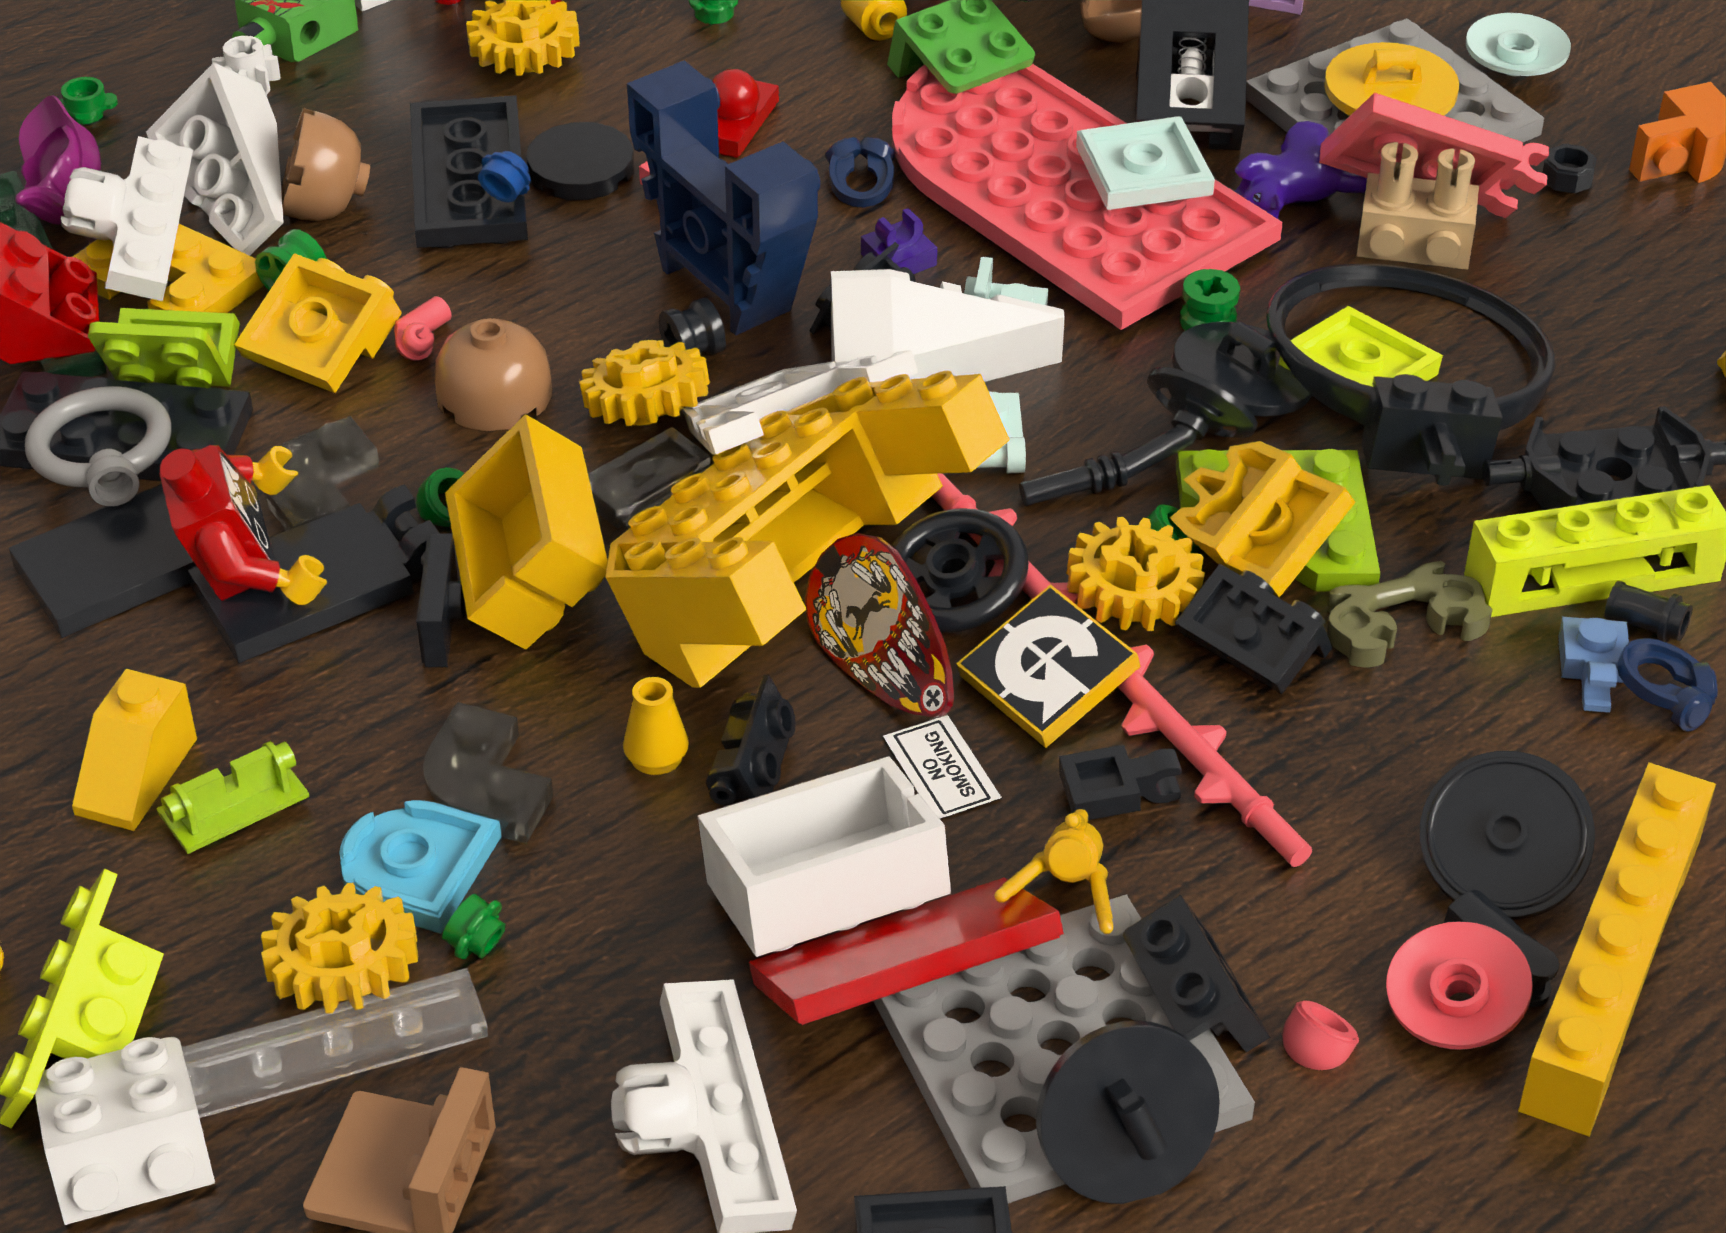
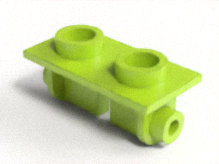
M268 741L262 744L261 748L231 761L232 774L224 777L219 769L216 768L181 785L179 783L170 787L171 794L161 798L162 806L157 808V812L186 853L189 854L308 798L309 792L290 769L296 766V760L290 746L286 742L275 746L273 742Z

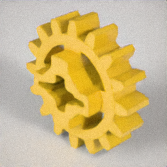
M488 0L485 2L486 11L474 10L472 12L473 21H467L466 23L471 57H479V65L482 67L494 63L495 72L499 74L508 68H513L516 76H522L524 72L541 74L543 73V66L546 64L559 68L562 66L561 57L573 58L575 56L574 47L580 45L576 12L567 11V3L564 1L552 5L551 0H503L504 2L500 4Z
M663 340L639 341V343H634L632 348L624 351L613 349L606 356V359L595 358L592 360L594 368L583 369L581 372L583 380L579 381L584 407L589 409V414L592 418L603 415L604 423L606 424L613 423L622 418L625 419L626 426L657 423L658 417L666 414L677 417L680 415L679 412L683 407H696L698 405L697 397L707 396V385L710 384L705 357H700L698 348L685 350L683 342H678L670 347H664Z
M1117 517L1116 528L1112 529L1101 522L1094 523L1092 536L1079 533L1076 540V548H1070L1066 572L1069 575L1067 590L1069 593H1079L1077 602L1079 608L1088 609L1095 606L1097 608L1096 621L1100 623L1113 616L1119 618L1121 630H1128L1132 622H1141L1147 631H1154L1155 620L1160 618L1165 623L1174 626L1176 625L1175 622L1178 619L1179 612L1183 613L1203 585L1205 572L1201 571L1203 556L1202 554L1191 553L1193 541L1190 538L1176 541L1172 539L1174 527L1170 525L1161 528L1159 531L1150 529L1151 523L1148 518H1143L1139 525H1129L1124 517Z
M347 883L342 889L341 894L331 895L325 886L317 888V898L309 902L296 896L291 899L293 913L274 912L271 916L273 930L264 931L261 934L263 946L261 955L267 982H274L276 995L280 999L295 994L297 1008L302 1010L312 1005L315 1000L323 1001L325 1013H333L339 1001L349 1000L355 1010L363 1009V996L373 993L379 998L386 999L390 996L388 981L407 982L410 978L408 964L418 962L417 935L413 914L404 913L402 899L398 896L383 901L382 889L377 886L368 890L364 895L356 894L354 883Z

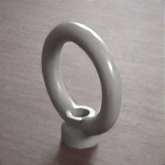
M114 386L86 389L57 400L34 419L25 437V453L33 469L44 478L65 486L88 487L91 497L97 503L104 506H118L128 502L135 496L139 488L137 474L151 466L164 452L171 437V420L164 406L157 399L142 391ZM106 410L125 411L141 417L147 425L144 438L124 454L114 449H104L95 453L89 460V463H76L60 459L50 450V441L53 435L66 423L85 414Z

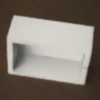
M890 756L698 815L707 883L756 957L770 952L787 950L795 944L838 930H848L862 922L902 909H913L924 902L951 894L945 825L920 794H914V786Z

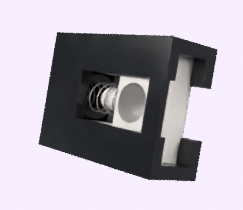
M1142 0L1136 66L1137 95L1135 122L1180 116L1189 131L1209 132V149L1241 150L1245 126L1249 0ZM1192 98L1199 101L1200 104L1190 106L1183 104L1180 100Z

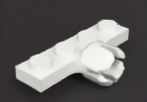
M138 136L130 175L127 179L123 180L116 174L86 167L74 169L69 177L71 180L67 185L64 198L63 212L65 217L61 216V224L69 233L103 241L109 239L113 241L114 249L108 271L106 289L163 301L193 149L177 146L167 140H152Z
M734 980L664 983L660 1006L674 1062L629 1065L617 1072L616 1082L619 1087L613 1091L611 1099L613 1125L618 1130L634 1131L615 1133L619 1146L622 1150L633 1155L677 1152L680 1150L693 1153L701 1165L717 1233H758L792 1230L797 1209Z

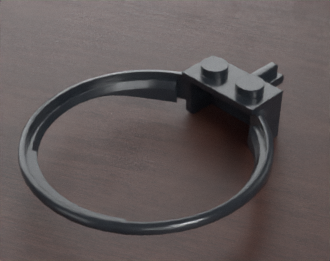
M1343 264L1323 267L1299 274L1286 281L1275 291L1267 307L1266 320L1270 337L1276 343L1277 351L1296 379L1319 402L1365 426L1362 435V448L1368 469L1431 474L1435 476L1437 484L1442 486L1450 484L1451 476L1483 479V462L1485 460H1492L1499 431L1519 423L1536 409L1549 387L1555 369V354L1548 337L1520 309L1478 286L1427 270L1388 264ZM1353 286H1382L1419 291L1465 305L1491 318L1507 329L1525 348L1531 363V376L1523 389L1501 397H1495L1492 387H1487L1471 380H1458L1454 383L1432 382L1408 374L1397 375L1394 378L1374 376L1372 387L1345 378L1305 355L1286 336V319L1289 312L1300 301L1330 289Z

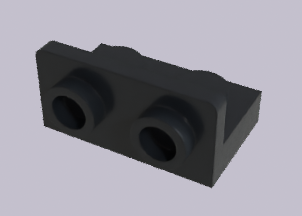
M1222 564L1218 565L1175 622L1182 635L1280 694L1286 690L1313 653L1325 658L1332 649L1324 628L1325 620L1315 609L1299 600H1294L1290 605L1273 595V588L1255 573L1244 570L1239 575Z
M1181 895L1125 929L1123 938L1175 1031L1185 1036L1189 1041L1210 1028L1217 1036L1229 1031L1245 1052L1271 1038L1213 936Z

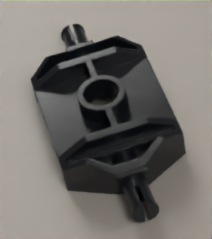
M1665 406L1658 407L1654 425L1569 431L1565 433L1544 434L1542 431L1543 417H1536L1525 454L1520 455L1516 459L1485 460L1483 462L1482 474L1483 480L1486 481V486L1520 483L1523 491H1530L1543 510L1703 486L1705 476L1712 475L1715 465H1726V440L1711 441L1710 439H1704L1701 432ZM1610 475L1619 477L1622 481H1614Z

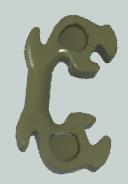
M1437 561L1421 565L1406 576L1370 586L1344 585L1330 590L1327 609L1330 613L1327 636L1331 645L1348 657L1350 665L1374 667L1385 662L1387 648L1391 649L1394 647L1397 625L1393 617L1385 611L1375 612L1377 609L1411 600L1428 603L1426 620L1430 628L1438 635H1443L1446 625L1463 626L1461 632V640L1463 641L1477 639L1487 632L1493 609L1485 603L1482 586L1477 580L1464 575L1444 574L1445 563Z

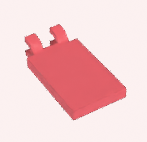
M1375 92L1321 143L1319 163L1367 178L1368 173H1380L1381 150L1383 146L1392 142H1398L1396 162L1399 163L1402 158L1403 144L1407 143L1418 152L1413 178L1436 180L1437 160L1442 151L1455 149L1452 165L1453 169H1457L1460 149L1471 153L1475 159L1470 184L1479 185L1478 205L1484 206L1489 212L1503 218H1507L1517 210L1518 199L1505 195L1501 189L1508 190L1513 185H1516L1521 190L1535 195L1547 185V175L1536 172L1530 165L1537 166L1549 156L1548 146L1539 143H1529L1523 146L1521 141Z

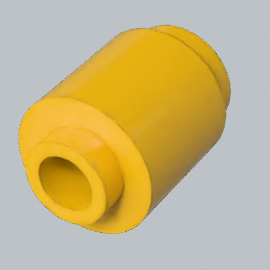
M841 0L843 12L872 40L881 41L891 38L893 36L895 20L907 16V7L904 0Z

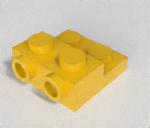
M294 253L234 346L244 358L336 393L360 354L372 359L374 358L402 312L393 299V290L380 279L370 275H366L361 279L346 273L340 266L328 259L318 258L317 261Z

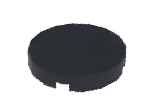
M571 122L554 126L537 135L528 146L526 157L528 174L534 186L542 191L543 186L553 189L555 197L565 200H590L607 196L618 189V182L624 178L628 181L633 175V146L628 137L614 127L596 122Z

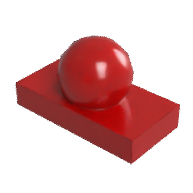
M726 69L712 79L720 95V107L717 109L719 154L739 158L779 102V86L756 81L750 74L741 69Z

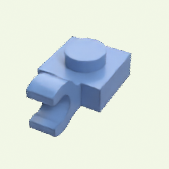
M1562 617L1558 635L1562 678L1581 679L1583 710L1610 713V688H1616L1617 682L1623 683L1618 673L1617 664L1620 654L1629 643L1627 622L1605 620L1602 618Z

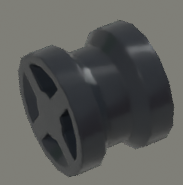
M703 297L694 300L689 308L683 311L671 308L659 314V331L664 347H670L678 342H683L685 350L698 348L700 354L704 352L710 356L725 350L726 338L723 323L718 311L708 298Z

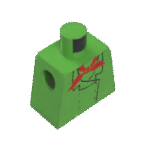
M235 0L239 29L233 33L232 38L238 36L256 37L261 40L263 45H271L273 55L290 62H299L359 30L355 0Z

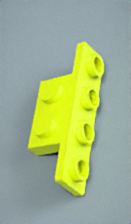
M107 869L101 872L90 890L78 886L62 917L61 924L71 928L66 942L60 939L57 940L41 971L40 979L50 983L45 997L35 996L20 1025L18 1035L29 1039L22 1055L14 1052L0 1077V1095L6 1097L0 1112V1124L6 1127H13L34 1097L50 1053L64 1059L71 1057L87 1059L121 1050L134 1040L164 954L99 925L118 875Z

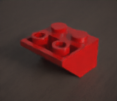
M0 222V359L9 364L94 352L96 349L88 338L90 323L99 322L97 272L91 270L80 259L66 257L41 244L32 234L25 231H17Z

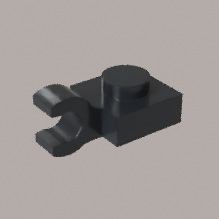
M1123 744L1059 756V775L1071 812L1074 813L1078 809H1083L1088 814V820L1141 811V796L1154 803H1168L1181 798V791L1175 776L1180 775L1182 769L1174 749H1160L1144 756L1129 759Z

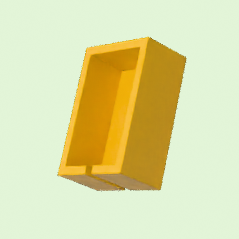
M525 414L445 492L468 620L525 650L546 631L553 629L564 615L565 604L573 607L588 592L595 590L606 576L608 559L582 447Z

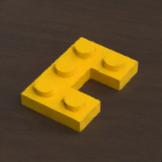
M178 224L168 281L172 282V284L166 287L163 301L150 299L147 301L148 308L154 310L228 313L264 286L256 272V258ZM97 239L73 257L80 259L91 270L97 272L98 295L110 300L119 293V291L105 288L114 244L111 239L104 241Z

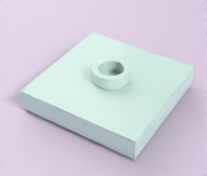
M1180 116L1077 131L1076 148L1107 210L1213 195L1215 179Z

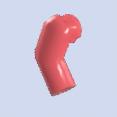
M434 296L396 320L394 326L395 347L401 356L411 361H420L431 354L434 343V334L432 332L451 320L450 308L442 298Z

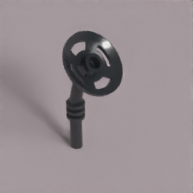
M1156 367L1148 375L1147 384L1159 402L1174 415L1171 421L1174 428L1123 455L1118 451L1111 452L1108 459L1103 454L1097 456V462L1093 458L1085 459L1084 466L1019 483L1021 499L1024 505L1028 506L1088 489L1093 494L1100 493L1102 486L1106 490L1114 489L1115 482L1119 487L1126 486L1128 478L1193 445L1196 439L1202 440L1206 432L1222 437L1248 438L1255 432L1257 420L1241 401L1216 384L1180 369ZM1161 388L1168 389L1171 394L1170 400L1161 393ZM1235 426L1237 430L1232 431L1224 429L1223 427Z

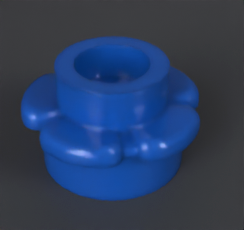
M503 151L501 153L494 152L492 155L488 154L483 158V168L478 174V180L489 195L497 200L509 203L515 201L518 195H524L529 191L531 178L528 174V166L521 157L515 153Z

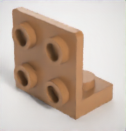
M460 1067L449 1094H440L433 1106L364 1091L353 1093L303 1202L305 1216L309 1219L373 1233H453L496 1128L489 1073Z

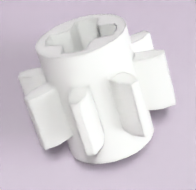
M238 36L228 40L222 47L224 57L212 58V64L214 62L262 84L266 95L270 91L269 81L281 79L278 56L272 55L271 45H263L261 40L253 36Z

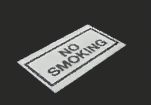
M948 715L883 736L918 794L923 797L939 819L1002 799Z

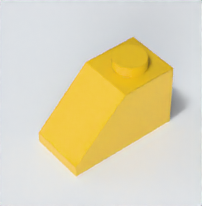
M125 669L93 714L72 804L74 815L135 831L197 740L186 684Z

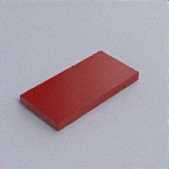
M1004 877L922 904L913 909H907L750 961L749 966L754 985L797 1023L803 1025L1060 938V935H1063L1064 932L1059 911L1024 889H1021L1003 903L997 902L994 894L1008 880Z

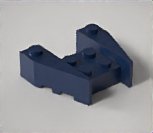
M685 60L627 83L629 127L635 151H643L646 154L650 171L649 176L641 179L645 198L648 200L656 199L660 213L661 230L655 232L654 236L662 270L668 275L686 267L730 307V331L735 336L791 311L818 219L820 177L813 163L808 159H804L783 141L730 164L723 159H719L717 109L720 107L719 92L711 79L704 77Z

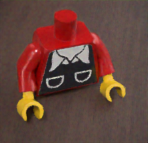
M209 445L205 448L194 450H174L162 460L159 474L172 528L178 540L221 601L249 588L273 592L276 587H280L281 591L291 601L298 605H306L313 601L327 584L326 579L319 577L324 571V565L312 556L301 555L289 571L280 568L279 562L274 559L257 490L251 484V481H253L260 490L269 495H276L281 492L298 475L297 471L283 468L293 456L287 448L274 446L258 462H252L251 458L247 455L225 454L219 445Z

